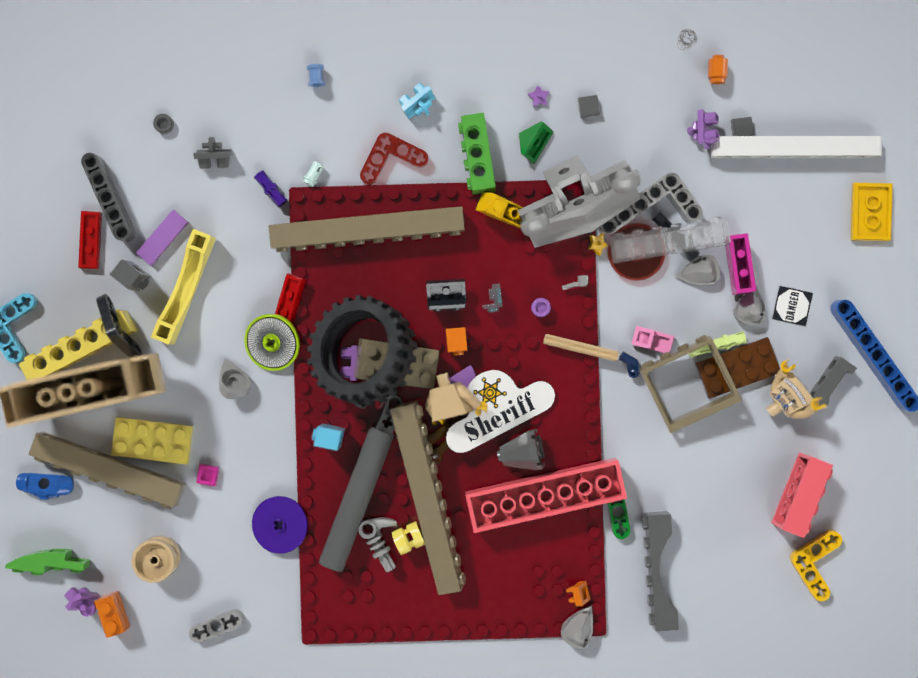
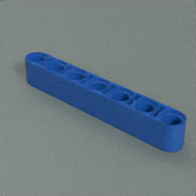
M849 300L834 301L830 307L832 315L896 406L903 411L914 412L918 410L917 394L853 303ZM840 304H843L845 306V311L843 313H841L839 310ZM852 319L856 322L854 329L850 326ZM863 335H865L867 338V342L865 344L861 342V338ZM874 351H876L878 354L876 360H874L872 357ZM886 366L889 369V373L887 374V376H885L883 373V370ZM898 382L899 385H900V388H899V390L896 392L894 386H895V384ZM908 398L911 401L909 407L906 406V400Z

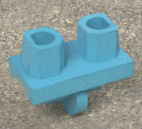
M418 83L413 89L416 94L410 99L408 95H404L399 99L401 108L408 119L412 118L415 114L419 116L421 113L428 116L430 114L428 108L433 105L431 102L435 99L432 89L428 85L425 87L423 84Z

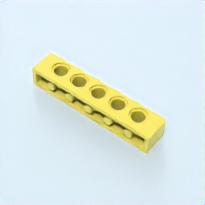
M115 310L121 329L128 335L137 332L128 311ZM99 318L93 321L92 326L87 329L82 327L75 331V335L60 338L58 344L43 347L41 353L37 355L33 353L24 357L25 361L21 362L19 366L27 380L49 376L76 364L114 343L108 338L102 319ZM94 332H96L98 335V339L96 342L92 340V334ZM76 341H79L81 344V348L78 351L75 349ZM59 350H62L64 353L62 359L58 357ZM42 359H45L47 362L45 368L41 366Z

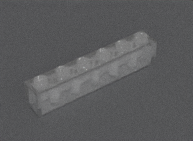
M713 217L706 222L694 220L688 225L675 223L670 225L669 228L657 226L651 228V231L643 232V229L632 231V234L626 235L622 232L612 235L613 237H609L613 264L726 246L731 241L727 218L721 219V217Z

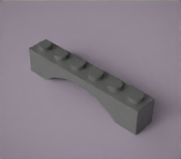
M668 511L645 513V518H642L643 530H646L643 544L644 549H647L645 567L649 571V575H646V585L650 587V594L647 595L648 606H651V614H648L649 624L652 625L655 631L679 630L678 611L665 595L659 573L661 554L672 534L671 514Z

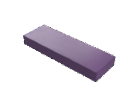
M173 209L136 253L152 266L189 222Z

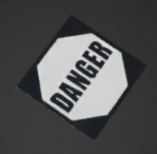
M779 286L772 319L806 326L813 293Z

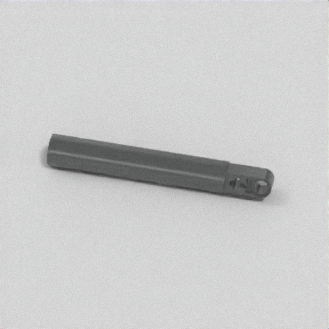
M397 395L386 396L387 401L381 403L375 422L368 430L319 559V563L326 568L335 571L344 570L359 531V526L362 523L395 436L393 434L395 426L390 411L391 408L388 404L391 399H397V404L403 403L402 399ZM388 418L390 422L384 424L382 422L383 419L386 420Z

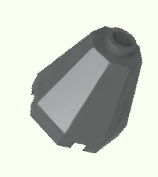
M529 430L500 446V451H497L499 462L508 467L530 470L543 469L545 462L541 463V459L545 458L541 437L540 435H535L538 430Z

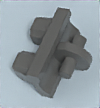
M209 137L208 143H202V148H209V150H197L196 153H193L194 159L198 160L200 169L210 168V159L216 158L218 168H228L232 149H216L222 148V142H215L214 137Z

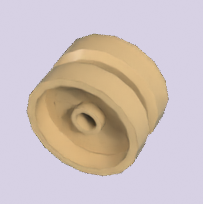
M163 535L153 536L134 550L132 568L141 580L149 583L160 582L171 575L179 566L181 560L180 549L177 543L169 537Z

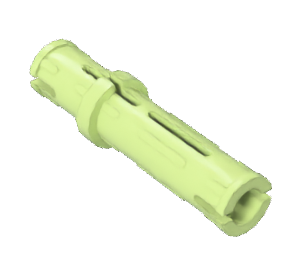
M743 331L728 336L725 334L720 338L713 339L718 350H727L732 346L747 343ZM706 345L688 353V355L692 358L697 355L710 353L711 351L709 346Z

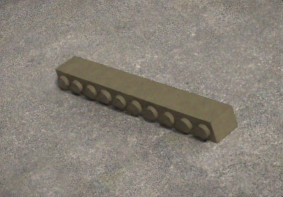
M451 207L268 226L271 249L276 250L277 253L288 252V248H295L296 251L307 250L309 246H315V249L327 248L326 245L334 244V247L346 246L345 243L353 242V245H364L365 241L371 240L375 244L384 243V239H392V242L403 241V237H411V240L423 239L422 236L430 235V238H439L445 233H449V236H459L461 232H464L462 207Z
M417 400L396 404L390 411L438 595L461 592L466 583L464 572H461L460 555L456 553V539L451 533V519L446 514L447 504L446 500L442 498V484L437 479V465L432 460L431 454L433 450L431 443H428L427 426L422 421V407L418 405Z

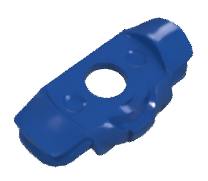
M21 473L17 476L16 487L18 490L29 493L41 500H49V498L59 497V495L70 494L73 491L74 480L64 475ZM42 478L49 480V486L46 489H42L39 486V481Z

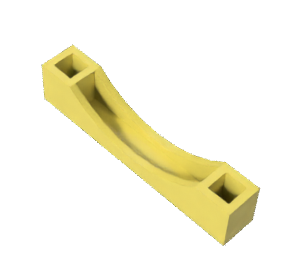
M195 229L192 230L176 285L167 305L156 322L151 338L169 345L176 343L215 243V237Z

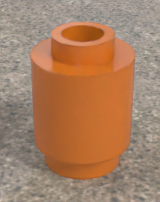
M713 55L708 60V79H710V84H725V79L728 76V59L724 58V55Z

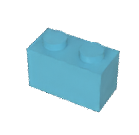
M322 423L313 431L312 440L315 441L314 446L337 451L342 446L345 428Z

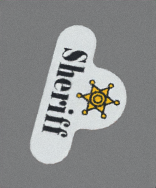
M490 370L479 374L470 382L467 389L480 402L487 403V413L481 410V416H477L475 414L476 409H473L465 419L451 426L446 436L447 445L451 450L463 453L506 432L550 408L555 398L554 389L550 384L543 381H538L519 389L507 374L497 370Z

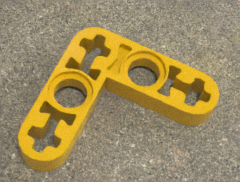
M834 530L823 532L792 552L790 556L791 564L810 594L818 601L827 600L830 596V589L813 563L841 545L842 537ZM830 535L835 537L834 543L828 542L830 540ZM815 544H819L821 547L818 554H813L811 551L812 546ZM798 555L803 557L802 562L806 565V567H803L802 564L796 562L798 560ZM814 571L815 577L810 581L806 580V573ZM815 584H817L818 587H820L821 589H824L822 591L823 595L820 596L819 594H817L818 590L814 586Z

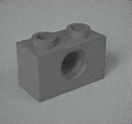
M123 259L109 274L127 289L136 291L145 289L151 277L134 262Z

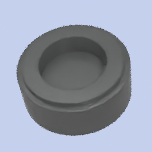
M159 114L154 118L153 126L159 133L168 134L174 128V121L167 114Z

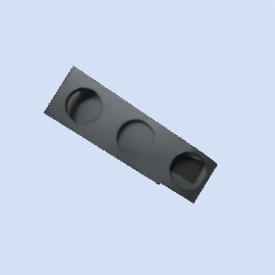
M835 356L811 390L810 395L813 399L822 397L819 400V405L826 404L827 406L830 395L845 374H853L857 367L842 357Z

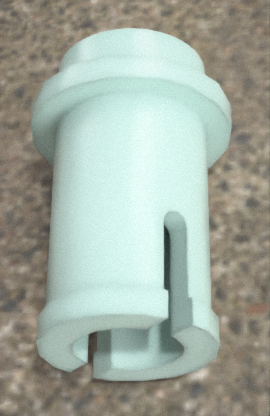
M313 161L307 175L303 176V182L311 187L314 184L317 185L316 181L324 166Z

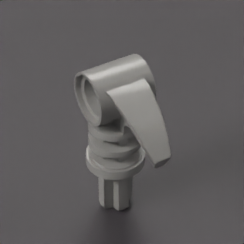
M386 517L366 518L359 526V534L363 538L368 539L367 545L371 544L370 550L375 551L372 555L373 558H379L386 572L392 571L396 565L388 553L391 549L390 546H385L384 543L386 541L381 540L382 534L380 529L382 527L397 526V521ZM363 525H372L373 531L370 533L365 532Z

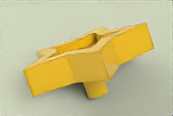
M603 234L598 236L589 235L591 243L588 249L594 250L598 256L601 255L603 248L608 246L604 242Z

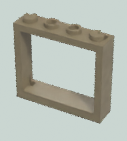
M700 336L695 339V343L688 345V343L683 344L677 348L678 351L670 353V351L659 356L660 359L654 362L653 360L646 361L640 368V372L670 433L742 401L711 336ZM708 345L731 393L671 420L648 372Z

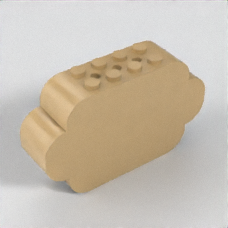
M154 353L105 362L10 384L0 388V401L6 427L11 428L165 393L167 390L159 355Z

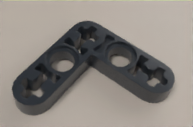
M103 294L96 298L105 332L111 342L129 358L142 356L139 345L121 329L110 297L107 294Z

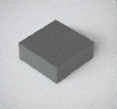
M597 95L578 98L580 118L600 115Z
M752 117L731 120L732 136H754Z

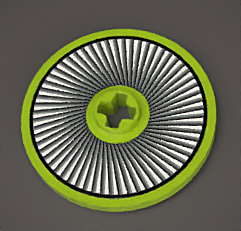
M277 314L259 316L249 324L245 332L244 343L247 354L256 365L270 371L282 370L291 365L298 356L300 350L299 334L294 325L283 316ZM274 339L276 343L270 345L269 342Z

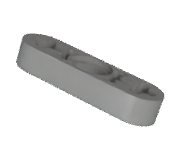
M233 609L197 623L190 629L189 637L193 642L200 643L236 629L244 620L243 613L240 610ZM232 615L239 618L236 623L234 621L228 622L226 627L225 621L229 620ZM212 622H220L222 626L221 630H213L211 626ZM207 625V631L202 633L201 637L199 635L194 634L197 631V629L198 631H202L206 628Z

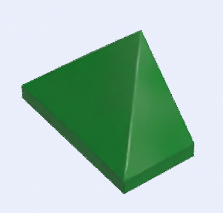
M540 121L520 132L521 155L532 164H535L554 131L544 122Z

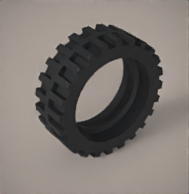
M356 295L355 300L350 297L343 298L344 303L336 302L332 304L333 309L330 312L325 310L322 313L324 318L321 322L317 320L314 325L317 327L315 334H310L309 338L312 339V345L307 347V352L311 353V358L307 360L308 365L314 368L310 373L312 377L319 379L316 384L320 388L326 389L325 393L337 399L360 406L363 404L375 405V401L385 402L387 401V395L395 396L398 393L396 391L398 386H405L407 383L404 381L406 375L411 376L413 372L410 366L412 362L416 363L417 358L413 355V350L417 349V343L412 341V337H415L414 330L408 328L410 322L402 317L403 314L381 300L370 296L365 298L361 295ZM373 319L380 322L386 329L388 336L386 358L378 372L370 379L359 384L348 382L341 376L337 364L340 342L353 325L362 320Z

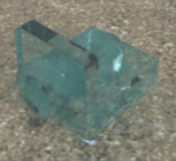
M500 283L492 284V289H489L490 301L494 300V304L483 305V309H487L488 313L497 312L499 307H503Z

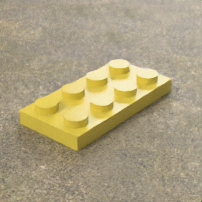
M116 417L111 455L189 464L193 426Z

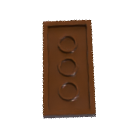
M769 337L720 353L736 389L774 376L780 370ZM713 356L695 363L708 399L730 392Z

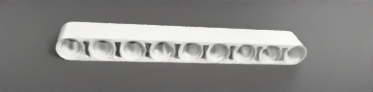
M719 136V141L711 144V158L882 157L881 136Z

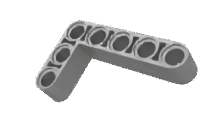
M670 172L639 193L641 198L639 200L643 203L642 209H637L632 204L623 210L627 213V220H621L619 214L607 221L612 225L611 231H605L603 225L598 227V231L603 236L613 234L665 196H667L682 219L687 223L699 220L703 215V210L679 175ZM666 178L673 179V187H669L666 184ZM651 189L658 191V198H653L650 195ZM678 193L685 196L684 203L678 201ZM689 209H693L696 212L695 218H691L688 215Z

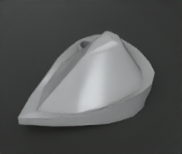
M702 255L688 263L676 275V278L696 285H712L719 280L720 268L714 256Z
M757 287L755 292L742 294L733 309L735 319L743 324L759 325L765 319V305Z
M225 359L219 377V390L226 399L242 398L249 393L251 381L244 371Z
M592 606L574 613L562 624L561 637L570 646L582 649L590 643L593 633Z

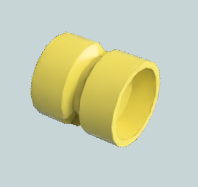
M417 521L408 524L406 529L401 527L392 532L393 540L401 555L410 552L412 547L419 548L425 545L422 530ZM411 533L413 541H410L408 534Z

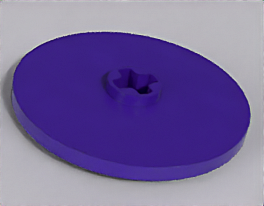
M274 496L264 500L256 508L252 518V531L255 539L264 549L272 553L283 554L293 551L304 541L308 531V520L304 509L298 502L286 496ZM282 521V527L278 529L277 522Z

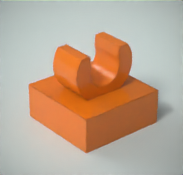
M579 581L574 586L566 589V592L573 593V597L568 600L570 603L575 602L576 606H583L591 600L586 581Z

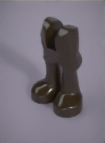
M469 414L455 416L445 422L444 426L438 430L428 433V443L433 445L447 435L451 426L465 419ZM447 440L432 447L433 453L431 456L436 464L443 460V454L450 449L447 445Z

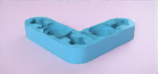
M23 293L0 307V318H4L0 320V350L11 363H20L26 357L25 349L9 325L36 308L38 304L37 297L30 293ZM25 298L31 299V301L29 302L30 306H18L26 302ZM11 306L16 310V314L13 317L7 315V309ZM4 333H7L10 337L9 342L6 344L1 341V336ZM13 351H19L18 358L12 357L14 355Z

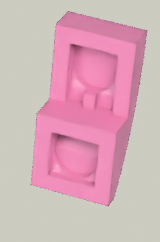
M636 326L631 344L666 353L671 351L675 336Z

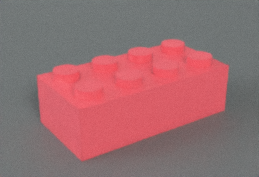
M799 452L771 523L782 530L805 538V535L811 529L810 522L812 517L818 512V502L825 494V484L832 476L833 465Z

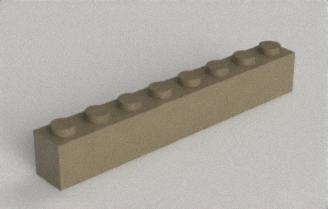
M44 431L36 433L28 454L33 456L35 461L52 463V466L57 469L66 468L70 470L71 474L88 476L90 481L107 483L106 486L113 489L121 488L126 494L143 496V500L161 503L160 506L168 509L179 505L186 485L184 482Z

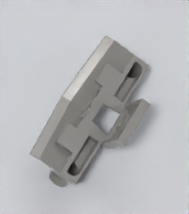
M578 156L551 167L542 173L553 194L518 210L523 221L521 223V231L524 235L530 236L535 248L592 232L641 199L636 188L641 183L640 174L636 170L631 172L630 166L624 160L597 174L589 176ZM581 180L584 195L568 202L561 188Z

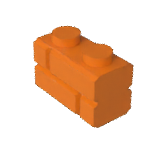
M119 591L106 594L94 601L106 638L121 634L131 627Z

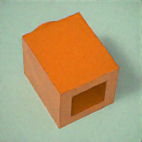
M465 327L446 329L448 352H452V356L464 355L463 351H467Z

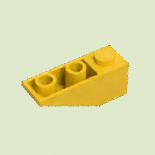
M482 192L476 207L477 211L521 229L523 221L518 210L524 207L494 193Z

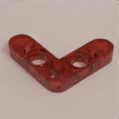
M381 133L377 137L360 172V179L365 185H373L377 181L390 154L418 168H423L428 164V154L424 150L390 133ZM388 137L391 144L385 145L384 151H387L386 154L381 150H376L377 147L381 149L383 146L381 139L385 140ZM399 146H407L408 153L406 155L398 154L397 149ZM412 149L415 150L413 154L416 156H420V154H423V159L425 161H420V163H416L417 159L413 156H411V160H409L408 158L411 155ZM380 154L383 157L382 162L374 164L372 162L373 155ZM368 165L379 168L378 171L373 169L372 176L374 178L366 181L364 174H368L371 170V167H368Z

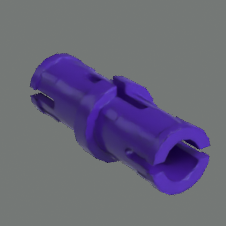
M264 170L254 176V179L264 189V193L274 201L278 208L288 201L277 188L278 185L270 180Z

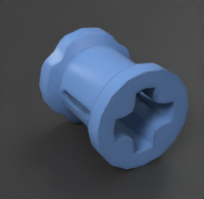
M310 64L307 66L310 79L308 82L309 87L325 86L322 73L324 65Z

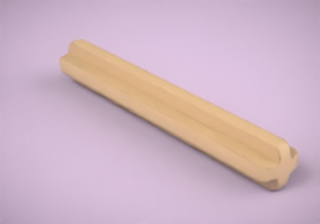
M549 334L545 335L543 341L546 345L612 361H617L619 352Z

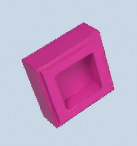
M199 464L196 483L216 486L220 467Z

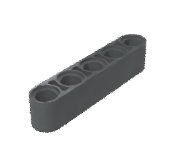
M94 153L84 154L81 158V164L113 236L123 242L132 241L135 237V230L104 160ZM95 158L96 164L90 167V161ZM103 176L104 181L99 185L97 182L98 178ZM111 193V200L106 202V195ZM119 211V218L114 220V212ZM126 228L127 235L122 238L121 231Z

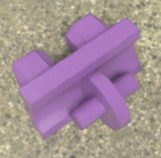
M703 109L697 110L698 121H693V126L687 129V134L693 136V141H698L699 144L704 145V149L711 148L710 144L719 141L718 131L716 129L710 130V126L719 123V116L716 112L706 113Z
M358 345L341 348V359H351V366H341L340 374L344 378H350V381L358 380L354 377Z
M72 587L64 594L69 602L65 607L68 611L79 610L83 616H92L96 612L94 600L101 596L97 592H90L86 587H82L79 590L76 587Z

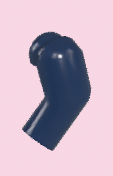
M623 351L618 360L627 364L629 377L637 378L640 375L639 361Z

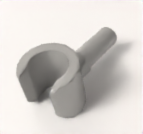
M578 276V282L563 285V290L587 286L588 276Z

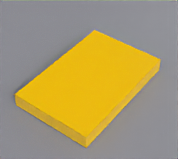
M852 183L850 240L891 241L893 183Z

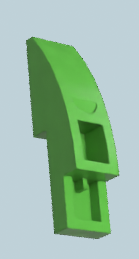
M46 549L21 556L7 563L5 568L12 569V572L15 573L29 571L32 575H43V573L50 569L63 570V568L70 569V572L81 573L89 567L90 559L72 557V549Z

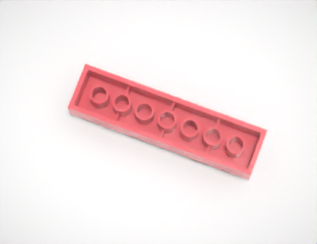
M616 458L465 492L474 533L627 499L619 460Z

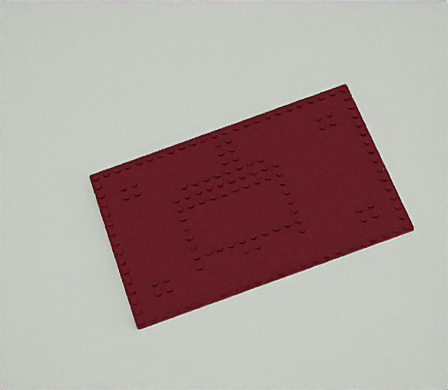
M546 180L495 182V192H492L521 207H526L553 194ZM581 180L561 188L568 202L584 195ZM467 182L292 187L289 189L290 223L462 207L464 232H461L459 236H449V233H445L439 238H430V235L422 236L423 239L411 240V237H403V241L392 242V239H384V243L374 244L371 240L365 241L364 245H353V242L345 243L346 246L334 247V244L326 245L327 248L315 249V246H309L307 250L296 251L295 248H290L291 274L306 279L293 322L300 338V350L294 361L298 503L304 509L308 520L306 537L299 546L301 635L303 644L561 637L562 624L568 617L588 606H592V636L606 635L603 504L474 533L465 494L466 491L602 461L599 357L543 343L545 335L549 334L598 346L596 252L588 249L591 243L589 235L595 236V230L535 248L530 236L524 235L520 228L477 211L476 207L481 194L472 195V189L468 190ZM578 276H588L587 286L563 290V285L578 282ZM465 279L466 308L460 310H452L451 308L441 311L428 310L426 281ZM356 295H361L365 298L370 296L400 311L403 314L402 317L410 322L408 328L414 330L415 337H412V341L417 343V347L439 350L436 376L448 373L449 378L471 365L476 376L490 370L504 372L519 389L538 381L546 382L554 389V402L546 411L467 452L459 453L448 449L443 454V460L436 464L437 479L442 484V498L446 500L447 504L446 514L452 523L451 533L456 539V553L460 555L461 572H464L466 583L461 592L438 595L426 545L419 548L412 547L410 552L403 555L399 553L392 537L393 531L401 527L406 529L408 524L415 521L420 525L395 429L393 432L395 436L363 520L366 518L386 517L397 521V526L382 527L380 529L382 534L381 540L386 541L384 543L385 546H390L391 549L388 553L396 567L392 571L386 572L379 558H373L372 555L375 551L370 550L371 544L367 545L368 539L363 538L359 531L343 571H335L319 563L370 426H373L381 406V402L375 401V405H367L366 408L362 409L353 403L325 393L326 389L320 388L316 384L319 379L312 377L310 371L314 370L313 366L308 365L307 360L311 358V353L307 352V347L312 345V339L309 338L310 334H315L317 327L314 325L317 320L322 321L324 318L322 313L325 310L330 312L333 309L332 304L336 302L344 303L343 298L350 297L355 300ZM538 298L548 300L551 306L549 314L545 317L535 316L531 311V305L534 300ZM373 319L362 320L346 332L340 342L337 353L339 372L341 366H351V359H341V348L358 345L359 338L388 343L386 329L380 322ZM465 327L467 351H463L464 355L452 356V352H448L446 329ZM435 376L434 388H438V387H439L438 380H437V377H436V376ZM344 378L346 381L356 384L366 381L364 379L350 381V378ZM407 385L404 387L398 386L396 388L398 392L396 395L402 399L403 403L417 400L418 405H421L423 410L422 421L423 424H426L428 433H432L444 426V424L441 425L440 421H438L437 425H433L432 418L425 408L431 389ZM397 399L389 401L388 405L390 408L397 404ZM453 417L446 418L444 423L451 420ZM387 418L386 420L383 419L382 422L385 424L389 423L390 420ZM322 423L345 428L342 446L337 451L314 446L315 441L312 440L314 429ZM529 430H538L535 435H540L545 458L541 459V463L545 462L543 469L530 470L508 467L499 462L497 451H500V446ZM447 435L435 442L432 447L445 441ZM365 524L363 529L365 532L370 533L373 531V526ZM411 533L408 534L410 541H413ZM579 581H586L591 599L583 606H576L575 602L570 603L568 599L573 597V593L566 592V589L574 586Z

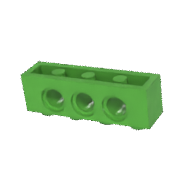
M484 112L461 116V122L458 123L459 134L464 136V141H461L462 153L466 152L467 159L464 160L465 171H469L470 178H466L468 190L472 189V195L482 194V192H495L496 186ZM470 133H477L479 135L476 139L469 138ZM474 151H479L482 155L474 158L471 154ZM481 169L484 171V175L476 176L474 172Z

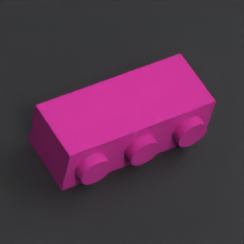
M748 233L727 236L724 239L732 295L755 292L756 285Z

